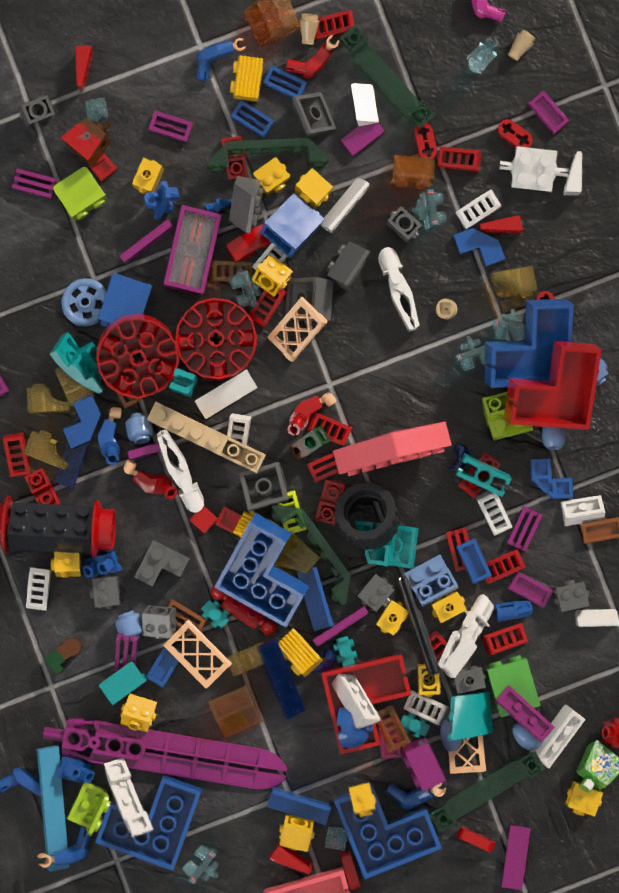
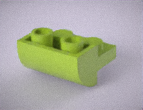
M507 392L482 398L486 422L489 425L493 441L533 431L532 426L510 425L504 419L506 400H510L507 397Z

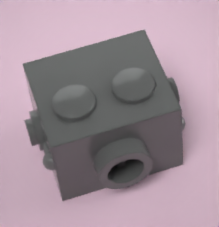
M47 95L37 97L31 102H24L18 107L20 118L24 121L26 127L55 115L54 106Z
M402 206L389 215L390 218L386 225L406 243L419 235L422 224Z
M105 574L102 577L96 576L95 579H92L93 587H90L91 600L94 599L95 607L99 609L103 607L112 609L114 605L122 604L119 576L111 577V575Z
M374 574L357 596L362 600V604L365 607H369L371 611L375 610L377 612L381 606L385 608L392 600L390 595L394 589L393 585H390L385 577L380 578Z
M573 579L563 581V586L554 587L556 596L554 602L557 604L559 612L590 606L588 601L590 596L584 582L575 583Z
M148 605L142 613L143 636L154 637L155 639L171 638L177 624L176 608Z
M471 666L467 669H461L458 675L452 678L451 684L455 687L458 694L486 688V675L482 672V667Z

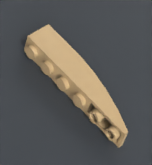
M155 402L147 418L148 421L255 473H258L266 456L158 402Z

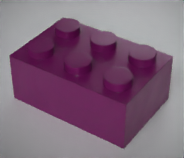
M425 736L402 746L404 752L401 755L407 768L413 769L410 771V774L417 788L421 787L424 792L446 781Z

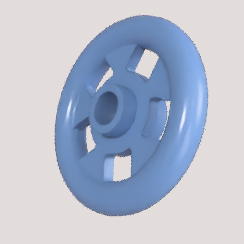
M88 278L72 282L65 289L61 301L62 310L67 319L78 326L84 327L99 323L100 321L97 320L100 309H96L95 305L96 300L103 302L106 292L105 287L98 281ZM89 287L96 290L94 296L87 292ZM79 289L82 293L77 298H74L72 293ZM88 299L89 304L86 306L82 305V300ZM74 303L78 308V311L75 313L70 308V305ZM91 311L92 317L84 319L83 312Z

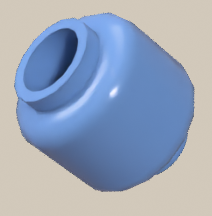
M142 413L132 414L131 418L125 423L128 439L135 444L149 442L154 434L152 422L148 421V416Z
M132 610L118 615L119 619L115 621L118 634L137 636L140 639L139 634L143 633L140 614L134 613Z

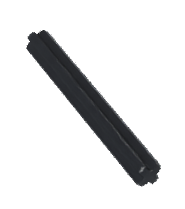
M408 577L399 578L397 582L428 674L436 675L440 672L410 580Z

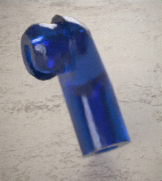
M458 443L454 447V451L457 453V460L450 469L455 474L457 466L463 469L467 464L461 461L464 453L469 455L467 446L462 443Z
M326 649L323 652V661L311 673L327 671L331 668L336 659L332 649Z

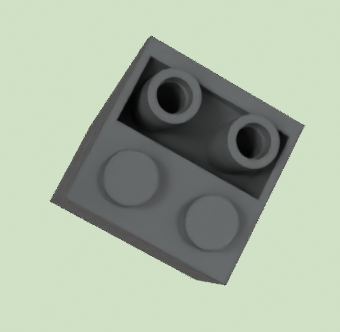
M237 176L234 183L229 221L244 232L250 233L252 226L256 227L257 220L259 219L260 201L262 200L264 188H260L261 180Z

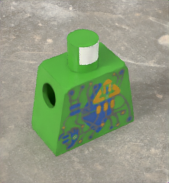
M598 740L587 746L577 769V773L584 779L580 784V788L587 793H590L594 787L597 790H601L608 786L619 774V757Z

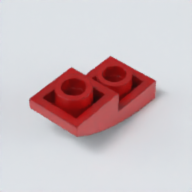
M241 136L221 139L228 180L235 179L237 176L247 177L248 172Z
M263 224L251 229L250 233L242 234L226 245V249L236 263L253 256L255 251L272 243L260 233Z
M486 452L479 459L497 469L501 466L499 462ZM475 466L472 467L469 473H473ZM481 471L478 474V478L486 479L489 473ZM465 479L458 485L472 498L482 489V487Z
M43 468L25 476V480L37 503L62 505Z
M326 478L315 520L335 525V505L341 493L344 492L345 483Z

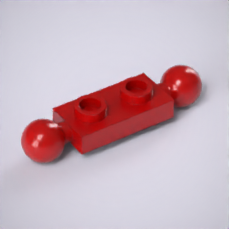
M215 585L212 586V597L217 600H224L221 605L222 608L253 630H255L257 625H260L262 632L266 635H272L276 632L277 624L275 621L264 619L263 614L216 589Z

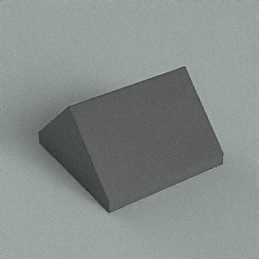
M322 92L299 95L292 98L293 107L307 141L336 130Z

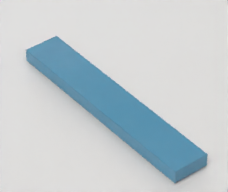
M57 745L37 749L46 855L53 856L55 851L68 848L62 779L55 776L56 771L60 768L59 747ZM52 862L47 869L50 872L69 868V864L55 866L54 862Z

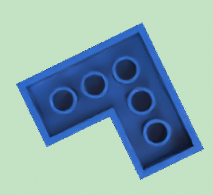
M255 513L219 577L215 588L280 625L287 627L309 585L274 566L291 532Z
M164 775L150 814L147 813L153 831L136 837H132L126 827L116 801L111 800L95 843L173 871L202 788Z
M372 783L370 788L376 799V810L372 811V815L360 817V814L355 815L350 792L334 798V803L365 879L442 849L425 806L387 821Z

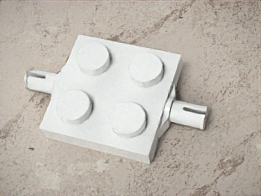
M516 146V153L512 162L500 161L499 169L511 170V187L552 192L555 177H568V173L562 172H569V168L557 167V151Z

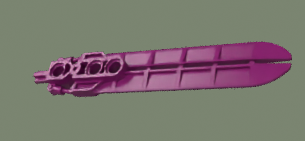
M73 718L67 720L65 730L45 727L43 739L63 742L61 753L64 756L75 759L79 757L92 763L105 764L124 758L127 767L132 769L251 789L274 787L283 782L287 776L260 771L259 767L287 772V766L273 752L257 747L150 729L147 733L141 730H132L128 726L100 720L83 721V719ZM83 725H94L96 734H91ZM71 733L78 734L80 741L77 743L71 742L69 735ZM118 740L121 747L119 749H112L109 742ZM131 744H139L141 750L138 753L132 752L130 750ZM87 747L93 749L89 756L78 753ZM145 749L164 751V753L147 752ZM168 752L194 756V759L171 756L167 754ZM198 757L224 761V764L198 760ZM230 762V763H236V764L254 766L255 768H254V769H248V768H243V767L231 766V765H228V763Z

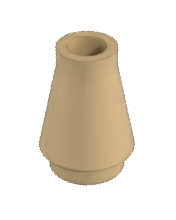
M302 14V19H299L302 43L314 44L319 24L318 15Z
M522 29L520 33H517L508 55L518 61L534 45L533 42L536 38Z

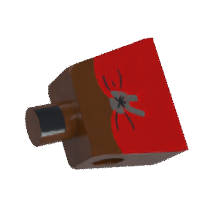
M103 116L96 124L88 118H84L65 133L61 139L67 147L93 168L110 144L111 140L105 131L111 126V123Z

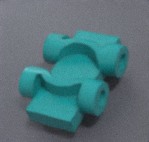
M209 600L201 608L204 611L201 615L206 620L211 618L210 624L213 627L217 628L219 626L222 629L230 620L227 617L230 613L225 609L221 611L219 609L221 604L216 600L213 603Z
M348 636L337 638V643H334L333 646L335 652L339 651L340 655L336 656L338 664L342 663L343 667L355 664L354 659H358L356 651L351 650V647H355L353 639H348Z
M411 712L408 715L403 714L399 726H402L401 731L409 734L411 730L413 731V736L419 739L421 735L426 736L430 727L429 724H426V719L420 717L417 720L415 719L416 715Z

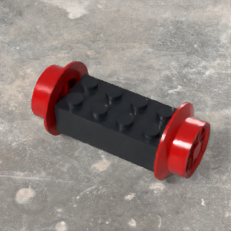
M7 496L4 503H0V545L4 553H8L9 550L92 553V557L96 558L100 550H113L116 512L115 509H102L99 500L95 501L94 506L19 503L13 502L12 497Z

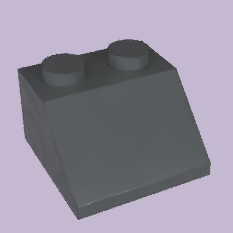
M348 242L346 246L344 244L337 252L339 256L337 261H332L326 269V272H328L327 279L334 281L336 285L346 291L370 255V251L351 242Z
M318 277L290 279L287 286L285 316L296 302L303 297L327 321H330L334 281ZM301 307L297 314L306 315V311ZM298 318V320L307 321L306 318Z
M279 462L260 467L258 473L251 470L239 473L248 511L288 501L287 485Z

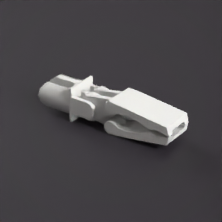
M384 248L378 257L383 272L382 275L388 274L392 301L408 332L414 331L419 328V322L412 291L403 275L399 272L403 265H401L399 257L393 248ZM401 294L409 303L410 317L401 306Z
M162 430L157 433V439L167 470L178 487L181 488L178 490L179 496L186 508L194 513L199 512L204 506L203 495L197 482L192 484L186 459L168 431ZM162 436L166 439L168 447L178 457V467L170 461L166 442L162 439Z
M484 594L477 597L470 611H464L467 616L462 623V627L459 631H454L451 634L438 663V666L450 678H455L476 650L477 645L475 642L485 626H490L487 621L495 606Z

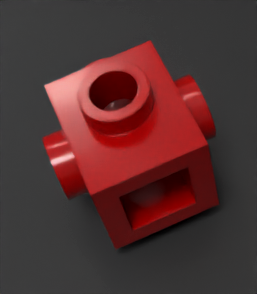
M612 718V721H603L602 742L610 743V747L619 748V718Z

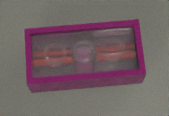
M185 205L181 206L162 287L199 296L204 294L221 214Z

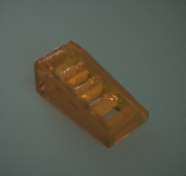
M211 261L209 282L251 283L252 262ZM217 266H220V277H217ZM225 266H228V277H225ZM233 266H236V278L233 277ZM241 266H245V278H241V274H239L241 272H238L241 271Z
M391 705L377 712L380 717V721L377 724L389 752H394L408 745L410 740L393 706ZM387 714L391 715L390 718L384 721L381 718ZM393 721L394 725L386 728L385 725ZM396 729L398 733L390 736L389 732ZM400 737L401 741L394 744L393 740Z

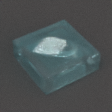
M105 98L85 101L87 117L90 121H98L102 116L109 119Z
M328 826L325 847L345 851L348 836L346 830Z

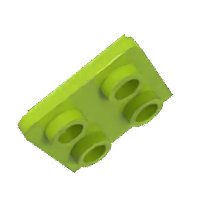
M82 167L53 188L74 221L85 218L89 214L88 212L94 208H100L108 200L87 167Z
M83 782L67 819L86 827L88 835H92L93 831L97 832L102 821L100 820L102 812L106 813L110 805L107 790L95 784Z

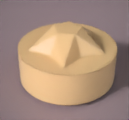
M442 299L437 303L436 313L440 318L452 319L457 313V305L450 299Z

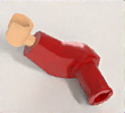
M330 35L327 39V44H323L315 55L306 62L288 59L286 72L302 74L305 79L314 77L325 66L333 53L332 48L338 46L339 40L336 44H331L330 39L333 35Z
M325 393L320 399L318 396H314L300 402L290 417V425L287 428L288 433L292 436H295V433L298 435L301 430L307 427L311 414L322 409L321 404L324 402L328 407L336 402L335 397L331 393Z
M131 460L126 461L124 465L125 473L133 475L132 480L146 493L164 494L168 499L176 497L177 489L172 486V480L168 476L162 474L151 475L142 469L136 471L137 464Z

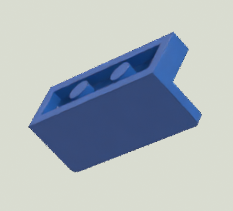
M317 567L297 572L299 580L309 585L304 599L313 630L317 631L333 627Z
M273 787L267 807L326 825L332 804Z

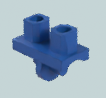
M161 181L156 192L145 194L143 202L148 209H154V219L160 220L163 214L172 213V201H178L180 195L177 187H168L167 181Z
M106 551L98 554L96 558L87 556L84 559L86 565L82 569L85 576L89 578L119 572L122 570V567L117 562L118 558L115 551Z
M63 756L60 768L56 771L55 776L90 784L95 772L91 770L92 764Z

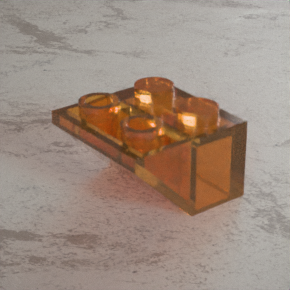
M257 0L244 10L259 47L282 39L301 27L290 0Z
M394 155L391 183H395V186L407 187L408 184L416 185L415 188L418 189L431 187L434 180L435 159Z
M247 684L215 697L208 702L225 738L263 722Z

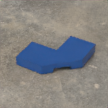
M473 228L453 235L460 255L479 248L486 267L505 260L499 240Z
M93 395L73 402L81 421L63 428L71 448L90 441L101 413Z
M551 458L530 459L532 482L551 499L573 498L572 478L552 479Z

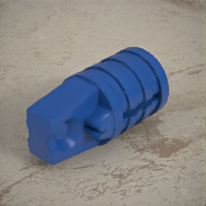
M512 601L494 605L497 622L519 619L533 614L530 601Z

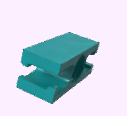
M176 368L173 383H170L169 388L175 393L192 398L194 394L193 389L199 379L194 374Z
M464 453L461 461L475 466L473 473H469L457 466L455 470L456 475L503 497L505 493L504 486L501 485L498 488L491 482L493 477H498L505 480L506 485H509L511 476ZM487 471L489 475L486 479L478 478L479 472Z

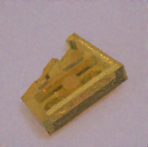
M289 531L291 535L274 565L309 573L321 557L292 531Z

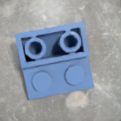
M441 555L404 573L405 577L409 578L415 596L422 607L459 588Z

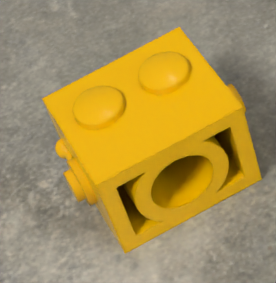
M276 157L253 173L254 179L261 180L260 188H264L263 193L267 196L274 191L279 193L286 187L285 184L290 181V174L287 173L286 166L280 163Z
M143 158L139 164L132 184L140 193L155 192L164 171L162 165L157 164L158 162Z
M312 168L307 174H303L300 177V181L296 183L294 191L307 204L316 209L322 202L327 201L333 186Z
M269 255L263 263H259L256 267L257 270L252 281L275 297L281 289L287 286V281L290 280L289 277L293 271L275 257Z
M54 552V558H51V571H55L56 577L81 576L80 553Z
M457 591L451 592L431 603L433 608L432 614L442 623L466 611L465 600L463 596H459Z
M392 600L388 603L376 622V625L381 629L380 631L385 634L389 632L395 635L400 630L401 623L408 617L407 609L404 608L403 603L400 601L395 603Z
M425 663L417 664L419 695L432 697L434 694H440L441 682L439 676L441 671L436 675H429Z
M129 694L127 702L123 704L121 709L123 711L120 715V724L128 726L132 730H141L148 733L152 721L156 718L155 709L157 702Z
M573 781L571 788L567 791L568 797L565 805L572 808L575 814L585 816L586 813L595 817L598 807L601 806L603 793L594 788L590 793H587L580 788L581 783Z
M367 783L349 788L355 815L360 814V817L372 815V811L376 810V799L371 792L370 784Z
M286 814L284 824L280 825L279 846L288 847L294 851L308 852L309 845H311V840L314 839L315 834L313 833L314 820Z

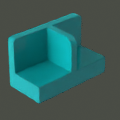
M131 661L99 684V687L111 704L114 705L148 679L144 673L141 674L136 665Z

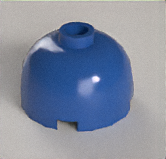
M345 707L339 709L337 725H341V732H338V737L342 747L354 748L364 744L369 737V732L373 730V724L356 728L352 714Z

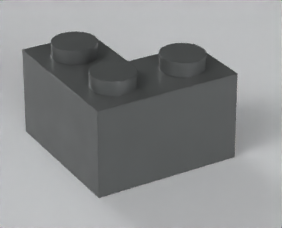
M153 540L135 578L155 586L163 569L182 577L191 558Z

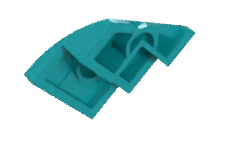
M69 332L63 334L49 355L69 376L81 385L96 393L104 391V387L101 386L102 376L98 369L97 347L95 344L90 342L79 347Z
M355 520V526L358 528V531H371L381 525L378 522ZM399 525L397 533L385 546L374 550H365L367 562L383 566L414 568L419 528Z
M490 691L475 694H459L451 697L449 721L452 724V733L448 734V741L471 738L493 732Z

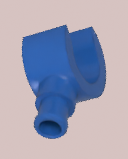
M218 198L216 202L205 204L207 211L218 213L229 207L232 199L222 200V198Z

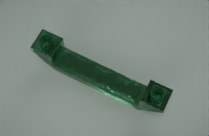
M356 25L352 26L340 37L353 60L406 119L421 129L436 115L423 100L419 101L371 48L368 44V38Z
M309 138L227 141L211 158L206 167L207 170H212V173H222L229 166L228 153H231V156H241L243 152H251V155H261L265 151H271V154H282L283 151L291 150V153H302L303 150H306L307 166L312 165V168H324V165H327L330 160L329 156Z
M277 504L270 505L271 511L269 513L275 522L285 523L296 515L294 520L301 529H306L309 533L306 537L312 545L316 544L319 547L320 551L318 553L325 562L328 560L332 565L330 568L331 572L336 578H341L328 589L331 592L329 594L331 600L335 604L339 603L341 606H344L347 602L351 575L304 509Z
M535 751L512 760L444 801L429 816L440 833L457 823L456 820L523 779H530L546 768Z

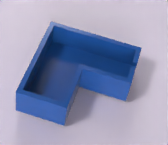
M567 299L526 300L525 340L485 342V360L489 364H485L484 382L491 388L508 387L509 378L549 381L554 342H572L573 303Z

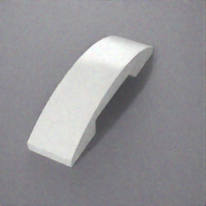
M124 758L105 763L104 768L114 799L132 837L153 831L147 813L143 811L131 782V774Z

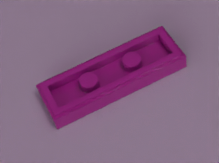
M169 220L164 221L122 253L120 258L127 265L174 229L173 225Z
M362 606L333 627L315 637L313 641L316 646L321 645L367 615L368 611L365 606Z
M510 685L494 700L540 743L555 728Z
M509 826L501 887L522 890L531 830L529 827Z

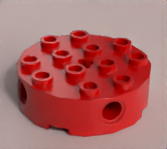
M211 298L197 302L185 312L177 325L175 341L179 357L192 373L206 380L223 381L237 376L248 368L256 354L257 335L253 320L242 307L227 299ZM215 335L222 339L217 345L211 341V339H215Z
M139 313L122 316L110 323L101 334L96 350L99 373L107 386L122 396L135 399L151 396L165 389L174 378V372L179 362L177 344L168 327L155 317ZM141 353V357L134 359L133 354Z

